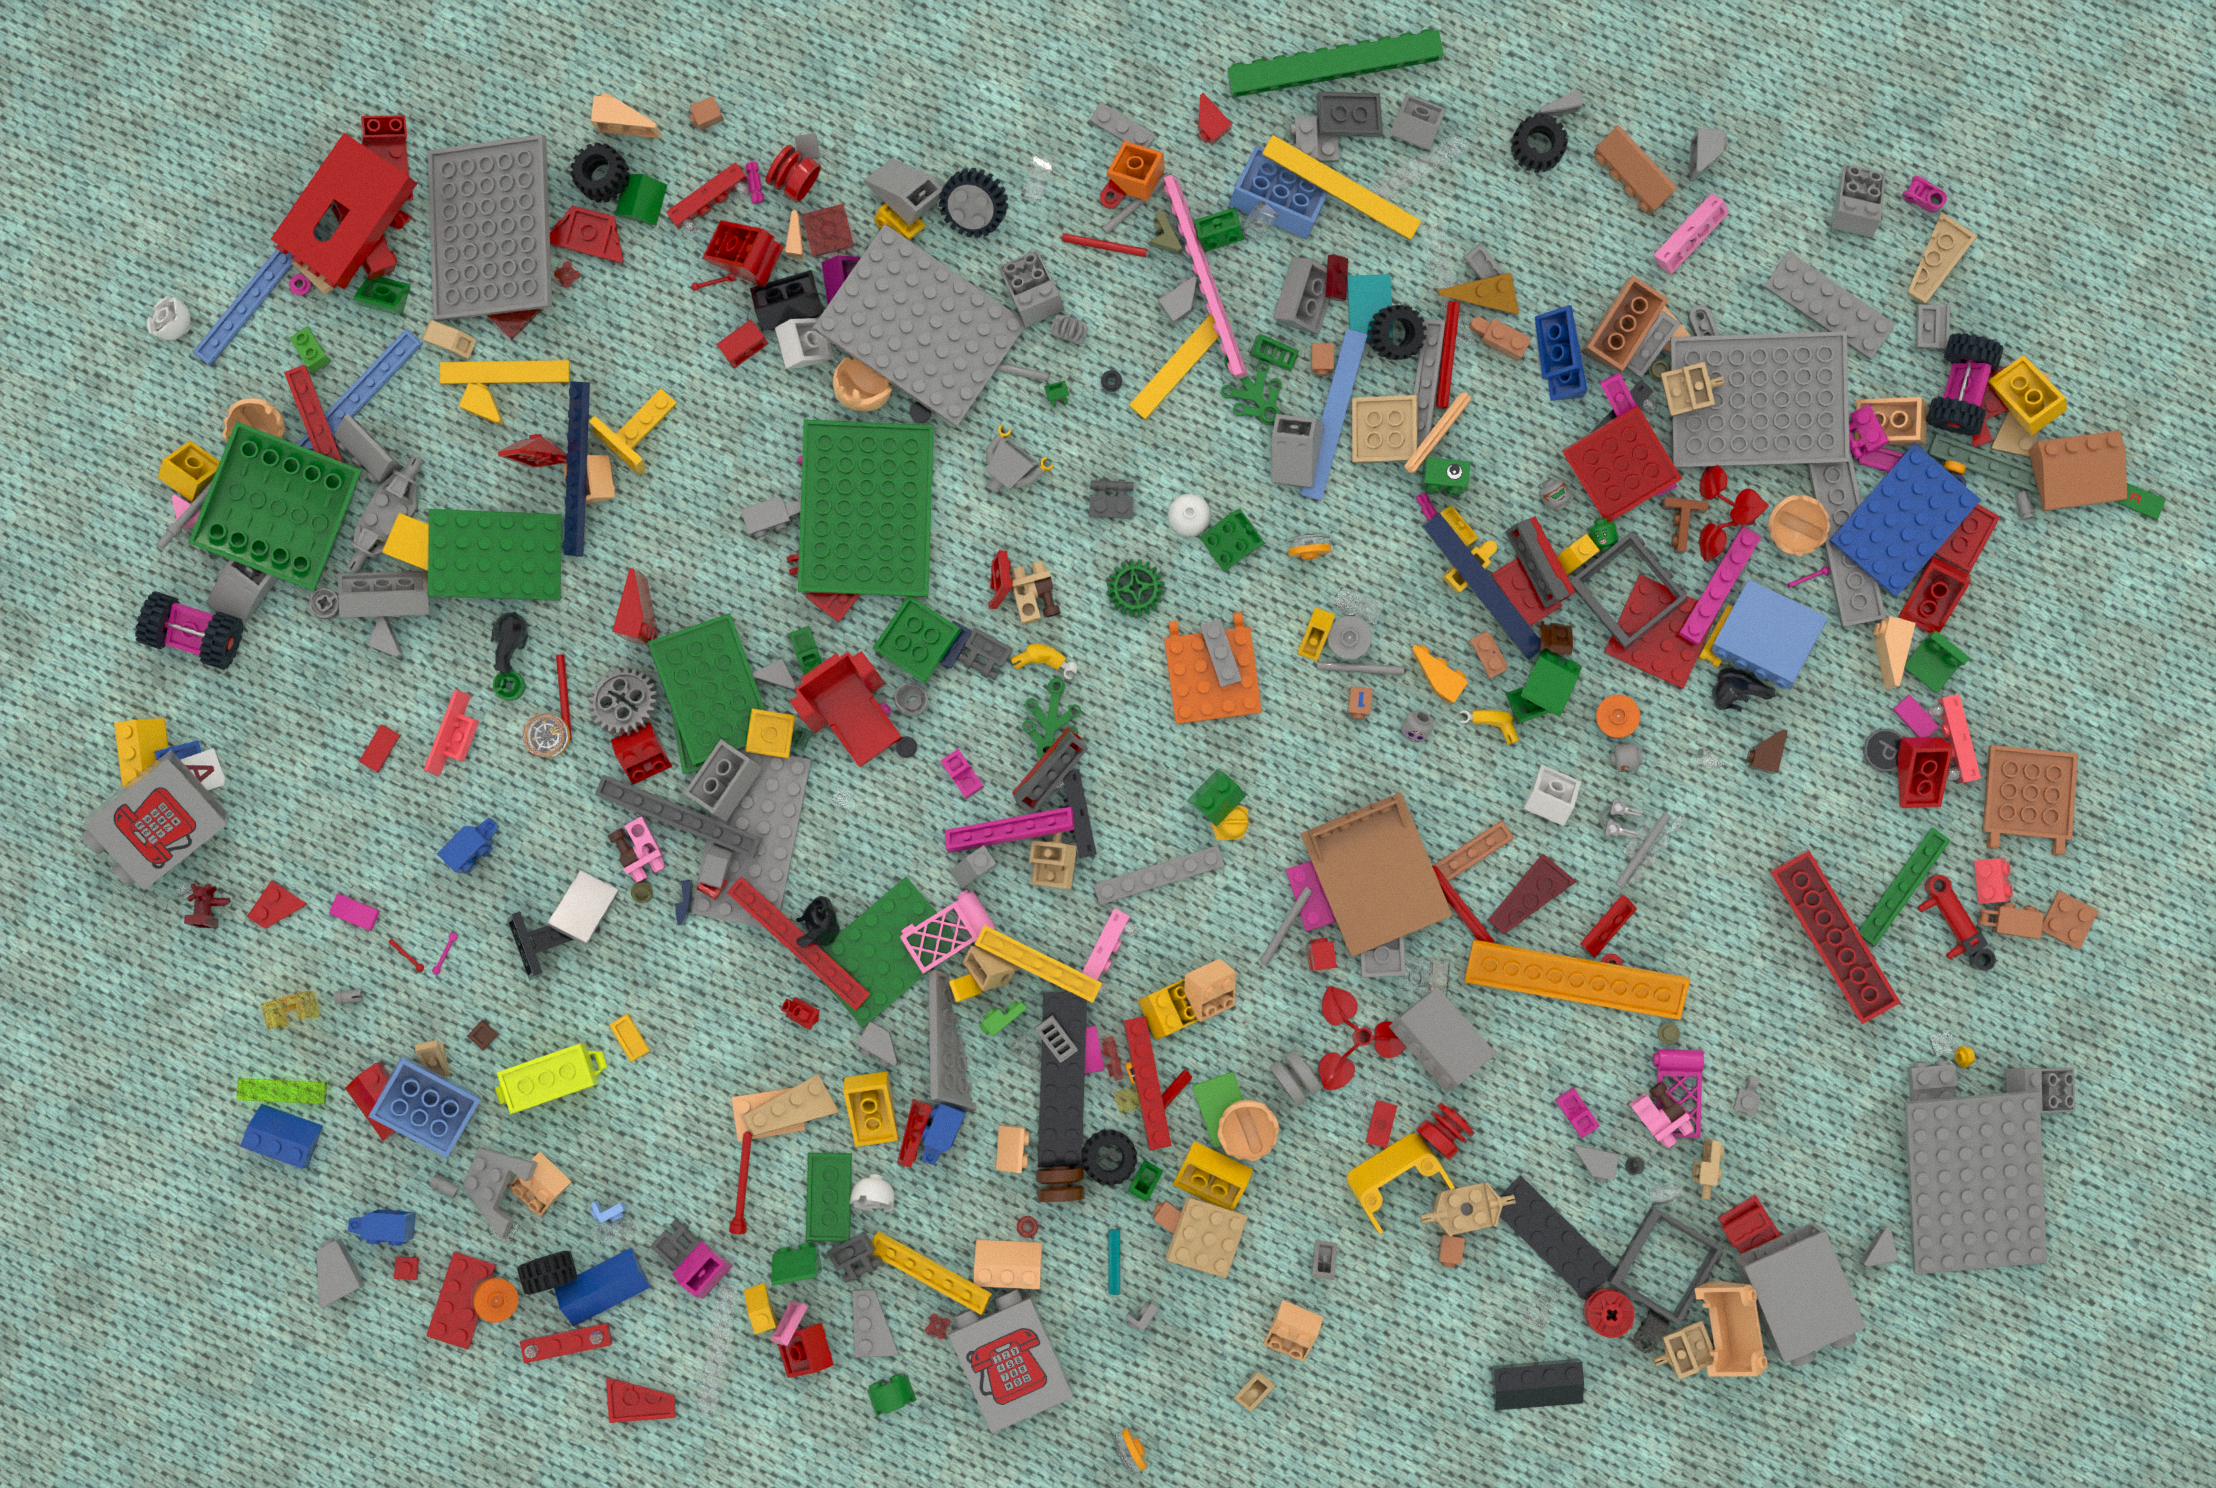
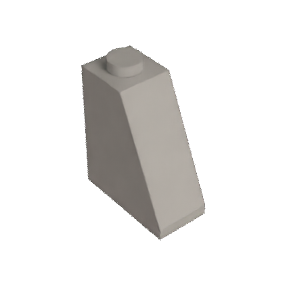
M983 845L965 857L950 872L961 889L998 866L987 847Z
M331 1238L321 1243L323 1248L316 1251L319 1305L321 1308L365 1285L342 1239L334 1240V1238Z

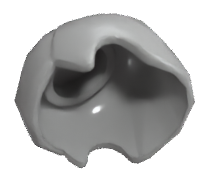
M903 683L897 688L894 695L895 705L904 715L917 716L926 710L928 704L927 692L919 684ZM911 697H917L916 699L908 702V700Z

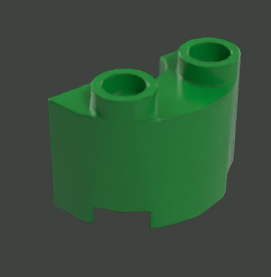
M902 1373L890 1377L889 1383L882 1385L881 1381L869 1385L867 1392L876 1416L884 1412L886 1414L904 1407L905 1404L917 1400L908 1375L902 1376Z

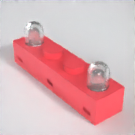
M1960 694L1937 699L1938 704L1929 706L1927 714L1932 718L1942 716L1944 724L1941 725L1944 738L1947 737L1948 743L1953 747L1951 759H1953L1954 767L1949 768L1947 781L1958 780L1960 784L1981 779Z

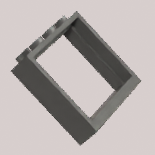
M1631 532L1570 580L1575 592L1625 651L1687 602L1686 594H1688L1680 583L1678 585L1675 584L1672 580L1674 576L1666 567L1662 569L1658 564L1660 560L1653 551L1648 552L1644 548L1646 544L1638 535L1634 536ZM1629 546L1636 551L1677 599L1631 637L1625 634L1583 584Z
M1651 1206L1617 1263L1616 1269L1610 1275L1608 1282L1677 1324H1680L1686 1316L1688 1317L1690 1313L1688 1309L1691 1303H1695L1698 1300L1696 1299L1695 1288L1710 1280L1712 1276L1711 1269L1714 1264L1717 1265L1721 1261L1720 1258L1724 1248L1660 1209ZM1659 1218L1711 1248L1673 1313L1622 1283L1623 1278Z

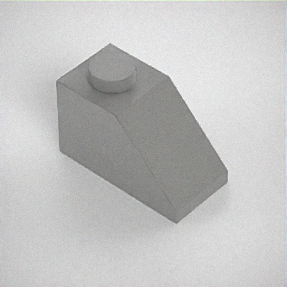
M1573 1144L1572 1149L1589 1175L1595 1176L1594 1181L1608 1183V1179L1614 1181L1619 1154Z

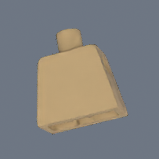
M971 946L963 961L982 991L1007 985L1014 972L1019 969V966L978 946Z

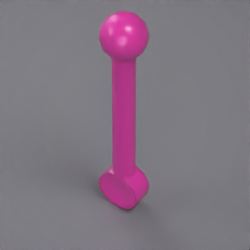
M1822 567L1820 571L1790 582L1787 586L1790 588L1819 575H1827L1829 568Z
M456 933L449 934V942L437 966L433 967V974L438 975L441 972L440 967L453 941H456L458 938Z

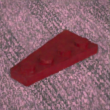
M1541 854L1487 921L1502 934H1506L1577 881L1545 854Z

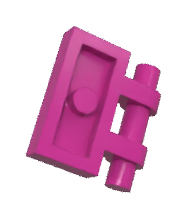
M1870 404L1850 414L1853 422L1849 424V450L1855 459L1863 456L1860 449L1865 446L1871 453L1890 443ZM1856 430H1858L1861 439L1858 441L1855 440L1852 434Z

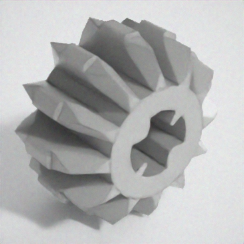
M1056 315L1051 326L1053 336L1070 343L1083 344L1087 336L1088 326L1086 323L1064 315Z

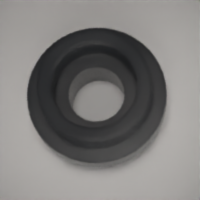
M1109 370L1102 375L1101 385L1106 391L1115 392L1122 386V377L1117 371ZM1109 378H1114L1116 383L1109 385L1107 381Z

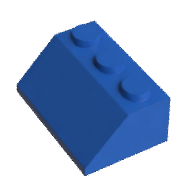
M261 1104L247 1126L240 1147L303 1169L310 1164L323 1125Z

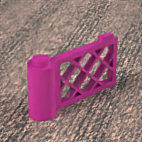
M1658 1049L1657 1053H1653V1066L1657 1067V1083L1663 1081V1076H1672L1677 1082L1665 1092L1679 1105L1690 1096L1696 1101V1107L1690 1113L1683 1107L1689 1117L1695 1122V1133L1690 1132L1688 1135L1683 1136L1681 1132H1675L1677 1130L1675 1129L1671 1134L1674 1137L1700 1138L1702 1071L1704 1068L1703 1051ZM1676 1076H1683V1077H1682L1680 1080H1678V1078H1677ZM1688 1076L1696 1077V1086L1689 1091L1682 1082ZM1681 1085L1687 1094L1678 1102L1670 1093ZM1657 1097L1656 1108L1659 1111L1662 1109V1103Z

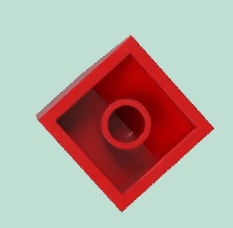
M822 1322L796 1329L788 1346L778 1344L787 1378L813 1374L834 1365Z

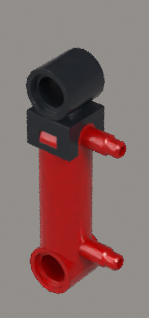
M1944 875L1930 876L1925 882V890L1931 898L1919 905L1918 910L1923 912L1937 905L1958 940V946L1946 954L1947 958L1952 959L1963 953L1964 956H1969V963L1972 968L1976 970L1992 969L1996 963L1995 954L1989 949H1983L1989 944L1982 932L1977 931L1953 891L1949 878ZM1936 880L1942 884L1939 892L1934 889V882ZM1980 954H1984L1986 957L1984 965H1980L1978 962Z

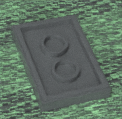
M1318 92L1316 94L1319 136L1381 137L1383 135L1380 93Z

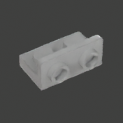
M1154 1300L1150 1304L1146 1302L1138 1314L1141 1318L1129 1311L1126 1315L1127 1324L1137 1331L1140 1328L1144 1331L1159 1309L1160 1304Z

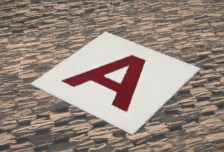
M214 748L181 759L207 790L224 785L225 777Z

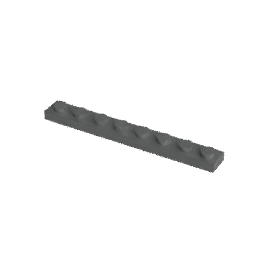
M602 775L595 793L596 796L754 859L762 841L761 837L606 775Z

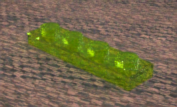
M238 1078L236 1100L326 1104L327 1082Z

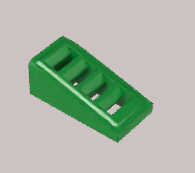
M1259 334L1255 338L1249 356L1292 371L1299 351ZM1264 343L1263 351L1259 352L1261 344ZM1273 346L1271 355H1267L1269 347ZM1278 349H1281L1279 359H1275ZM1286 352H1289L1290 355L1287 360V363H1284L1283 359L1285 357Z

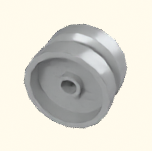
M1292 1050L1285 1055V1060L1290 1066V1070H1287L1284 1064L1279 1061L1269 1068L1293 1102L1299 1106L1306 1101V1095L1301 1089L1302 1086L1313 1095L1320 1091L1322 1087L1307 1062L1302 1060L1295 1050Z

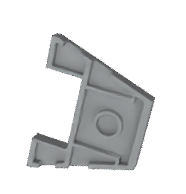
M478 1148L463 1187L498 1236L505 1238L508 1237L514 1219L498 1207L512 1173L524 1181H530L538 1163L532 1160L527 1161L517 1156H509L506 1153L492 1149Z

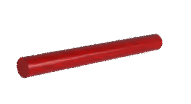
M1063 233L1062 242L1146 257L1147 249L1066 233Z
M559 654L556 655L561 718L569 728V741H572L565 655ZM564 724L565 741H566V740H567V729H566V725Z

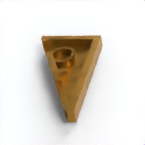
M1510 272L1437 290L1440 296L1519 314L1512 274Z

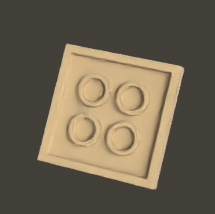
M1418 396L1352 398V462L1408 461L1418 449Z
M1187 1196L1165 1259L1227 1278L1248 1216Z

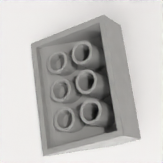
M1438 987L1405 1010L1389 1026L1446 1092L1458 1086L1496 1055L1495 1051Z

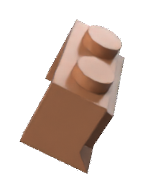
M1486 631L1467 642L1469 646L1473 645L1479 661L1482 662L1488 674L1486 676L1487 680L1507 671L1506 667L1508 665L1491 633L1488 634Z

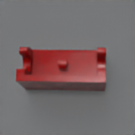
M750 319L716 345L735 369L769 343L752 319Z

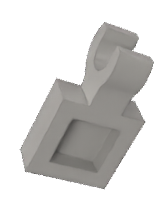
M1749 1075L1745 1090L1738 1088L1733 1106L1734 1110L1756 1115L1761 1094L1755 1093L1760 1078Z

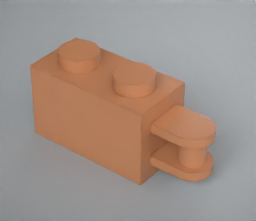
M1475 317L1469 324L1471 331L1482 336L1480 339L1481 343L1515 361L1522 358L1531 341L1530 337L1495 318L1489 322L1481 317Z
M2002 903V906H1995L1994 911L1979 909L1981 917L1977 924L1992 927L1993 933L2041 939L2044 913L2037 912L2035 907L2024 906L2022 910L2016 909V904ZM1990 914L1994 915L1993 923L1989 922Z

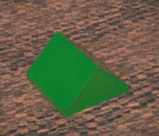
M630 174V178L626 179L629 184L627 187H623L624 192L620 194L615 216L657 226L667 184L645 174Z
M367 276L354 295V301L363 307L402 316L411 284L384 277L370 281Z
M1524 687L1506 693L1517 725L1551 713L1521 697Z

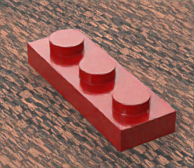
M1622 894L1590 933L1585 936L1580 945L1595 958L1637 908Z

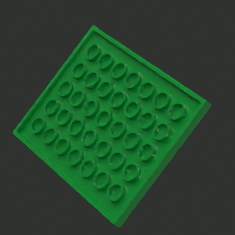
M804 419L798 592L928 597L934 425Z

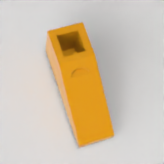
M1421 644L1419 647L1414 645L1411 651L1433 692L1452 705L1468 684V681L1465 679L1466 675L1457 669L1453 671L1448 668V663L1442 658L1437 657L1435 659L1430 655L1431 651Z

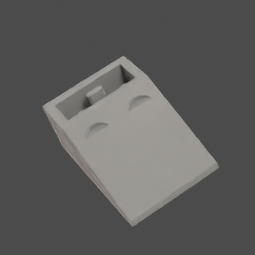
M894 158L890 159L863 181L909 226L938 204L939 196L942 192V187L930 175Z
M1844 164L1830 228L1873 238L1881 221L1886 173Z
M1038 250L998 267L1025 328L1065 310L1060 294Z
M1276 414L1272 433V483L1313 488L1324 423L1316 418Z
M230 559L218 578L206 604L217 612L242 619L244 625L279 578Z
M2074 1068L2006 1069L2007 1093L2037 1090L2040 1092V1113L2075 1112Z

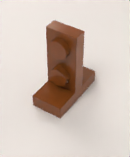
M1665 497L1662 500L1661 509L1678 510V513L1674 514L1673 526H1677L1676 534L1672 535L1671 547H1675L1674 553L1683 554L1687 550L1690 512L1705 513L1708 511L1709 502Z

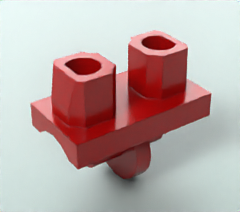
M794 997L793 1001L786 998L781 1007V1011L787 1013L785 1017L809 1030L819 1020L820 1010L797 997Z

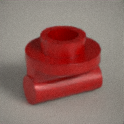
M400 209L389 226L395 229H402L406 223H409L412 216Z

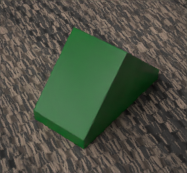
M1144 1160L1131 1182L1128 1192L1148 1202L1163 1170Z

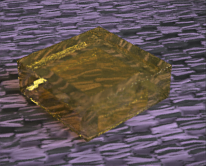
M1135 1086L1114 1092L1120 1114L1140 1108Z

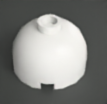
M166 296L152 309L155 311L153 318L149 316L147 320V328L150 333L163 340L171 341L180 338L189 331L191 315L185 304L174 297Z
M1183 494L1175 498L1168 511V521L1171 528L1179 535L1194 537L1203 533L1208 527L1211 518L1207 502L1194 494Z
M871 1174L869 1178H863L856 1183L851 1193L850 1204L854 1203V1207L861 1210L873 1211V1209L884 1208L883 1212H890L894 1207L895 1194L892 1186L887 1181L882 1180V1176Z

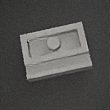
M1917 305L1916 348L1946 350L1950 334V306Z

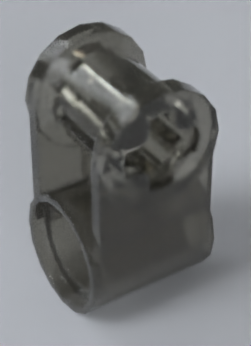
M1652 1309L1646 1313L1648 1316L1645 1320L1641 1321V1325L1632 1340L1634 1348L1643 1353H1650L1655 1349L1670 1325L1668 1319ZM1641 1339H1646V1341L1648 1342V1345H1647V1346H1644V1345L1642 1346V1343L1640 1342V1340H1641Z

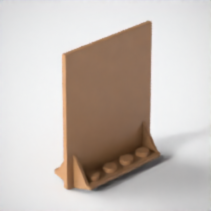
M1397 793L1373 804L1370 803L1366 807L1349 812V814L1332 821L1329 820L1327 823L1301 833L1306 850L1351 957L1453 916L1402 793Z

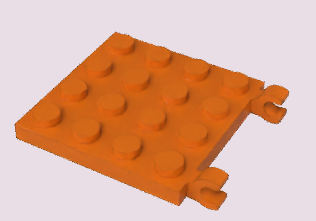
M1242 612L1233 613L1235 629L1225 630L1241 681L1224 687H1220L1203 634L1179 636L1178 622H1169L1170 637L1164 638L1176 724L1262 713L1250 627L1243 626Z

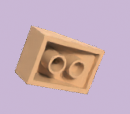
M600 94V96H594L591 122L597 132L662 138L656 123L620 100L613 98V95Z
M1922 397L1857 399L1856 411L1868 404L1872 406L1890 441L1886 445L1911 446L1914 443L1926 445L1928 402ZM1856 430L1855 440L1858 441L1861 439L1858 430Z
M1892 616L1880 620L1879 623L1875 624L1873 635L1876 636L1875 646L1884 687L1888 690L1900 686L1916 624Z
M792 1088L732 1097L738 1141H743V1134L749 1131L742 1119L744 1115ZM805 1122L752 1136V1139L806 1130Z

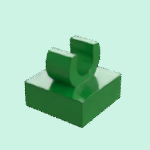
M1065 381L1044 386L1048 401H1051L1054 408L1056 407L1055 401L1058 398H1062L1065 405L1068 404L1066 396H1069Z

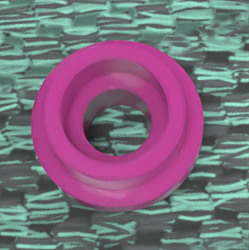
M296 274L290 279V290L296 295H305L311 289V281L303 274ZM303 281L302 287L297 288V282Z

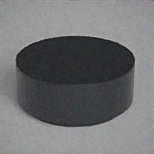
M918 401L911 405L910 415L915 422L924 423L930 419L931 410Z

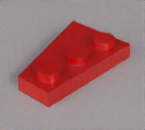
M912 1099L898 1156V1164L911 1167L912 1163L915 1162L917 1149L932 1105L921 1100Z
M606 1378L609 1423L676 1417L675 1394Z

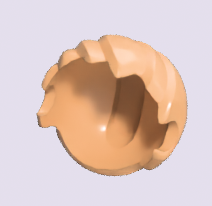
M845 357L838 365L833 376V388L838 401L844 407L863 412L877 410L888 401L892 392L889 381L854 357L852 360L849 357Z
M244 398L235 402L228 410V417L224 419L225 429L222 437L227 441L236 421L283 439L285 423L282 415L273 405L260 398Z
M1791 495L1780 501L1772 510L1768 522L1770 537L1776 546L1787 554L1802 557L1804 554L1813 553L1817 547L1823 545L1827 540L1830 528L1829 515L1824 509L1823 504L1807 495Z
M1250 1099L1239 1100L1232 1103L1223 1112L1219 1120L1217 1137L1227 1155H1233L1238 1160L1245 1158L1249 1161H1256L1262 1156L1267 1155L1273 1146L1276 1145L1279 1123L1274 1113L1265 1104Z

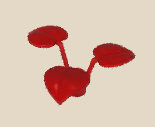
M1717 464L1716 466L1706 467L1700 479L1699 492L1705 499L1712 500L1717 495L1718 498L1733 506L1734 508L1730 512V517L1733 521L1719 524L1718 527L1714 523H1708L1701 530L1699 548L1704 561L1707 563L1720 555L1726 546L1727 535L1724 530H1721L1722 528L1729 526L1737 527L1738 524L1750 526L1769 507V504L1755 490L1749 488L1742 490L1737 495L1735 503L1724 497L1720 492L1727 487L1728 479L1723 468Z
M1329 986L1323 995L1322 1014L1325 1020L1333 1026H1338L1344 1021L1345 1024L1353 1028L1352 1040L1354 1046L1343 1057L1338 1053L1332 1052L1321 1058L1318 1072L1325 1090H1336L1350 1082L1354 1076L1355 1066L1346 1058L1359 1046L1368 1045L1372 1040H1376L1374 1048L1384 1058L1396 1057L1407 1048L1389 1027L1393 1022L1384 1021L1377 1024L1374 1029L1375 1036L1370 1029H1359L1357 1025L1349 1022L1348 1019L1354 1017L1357 1013V1001L1351 993L1334 986Z

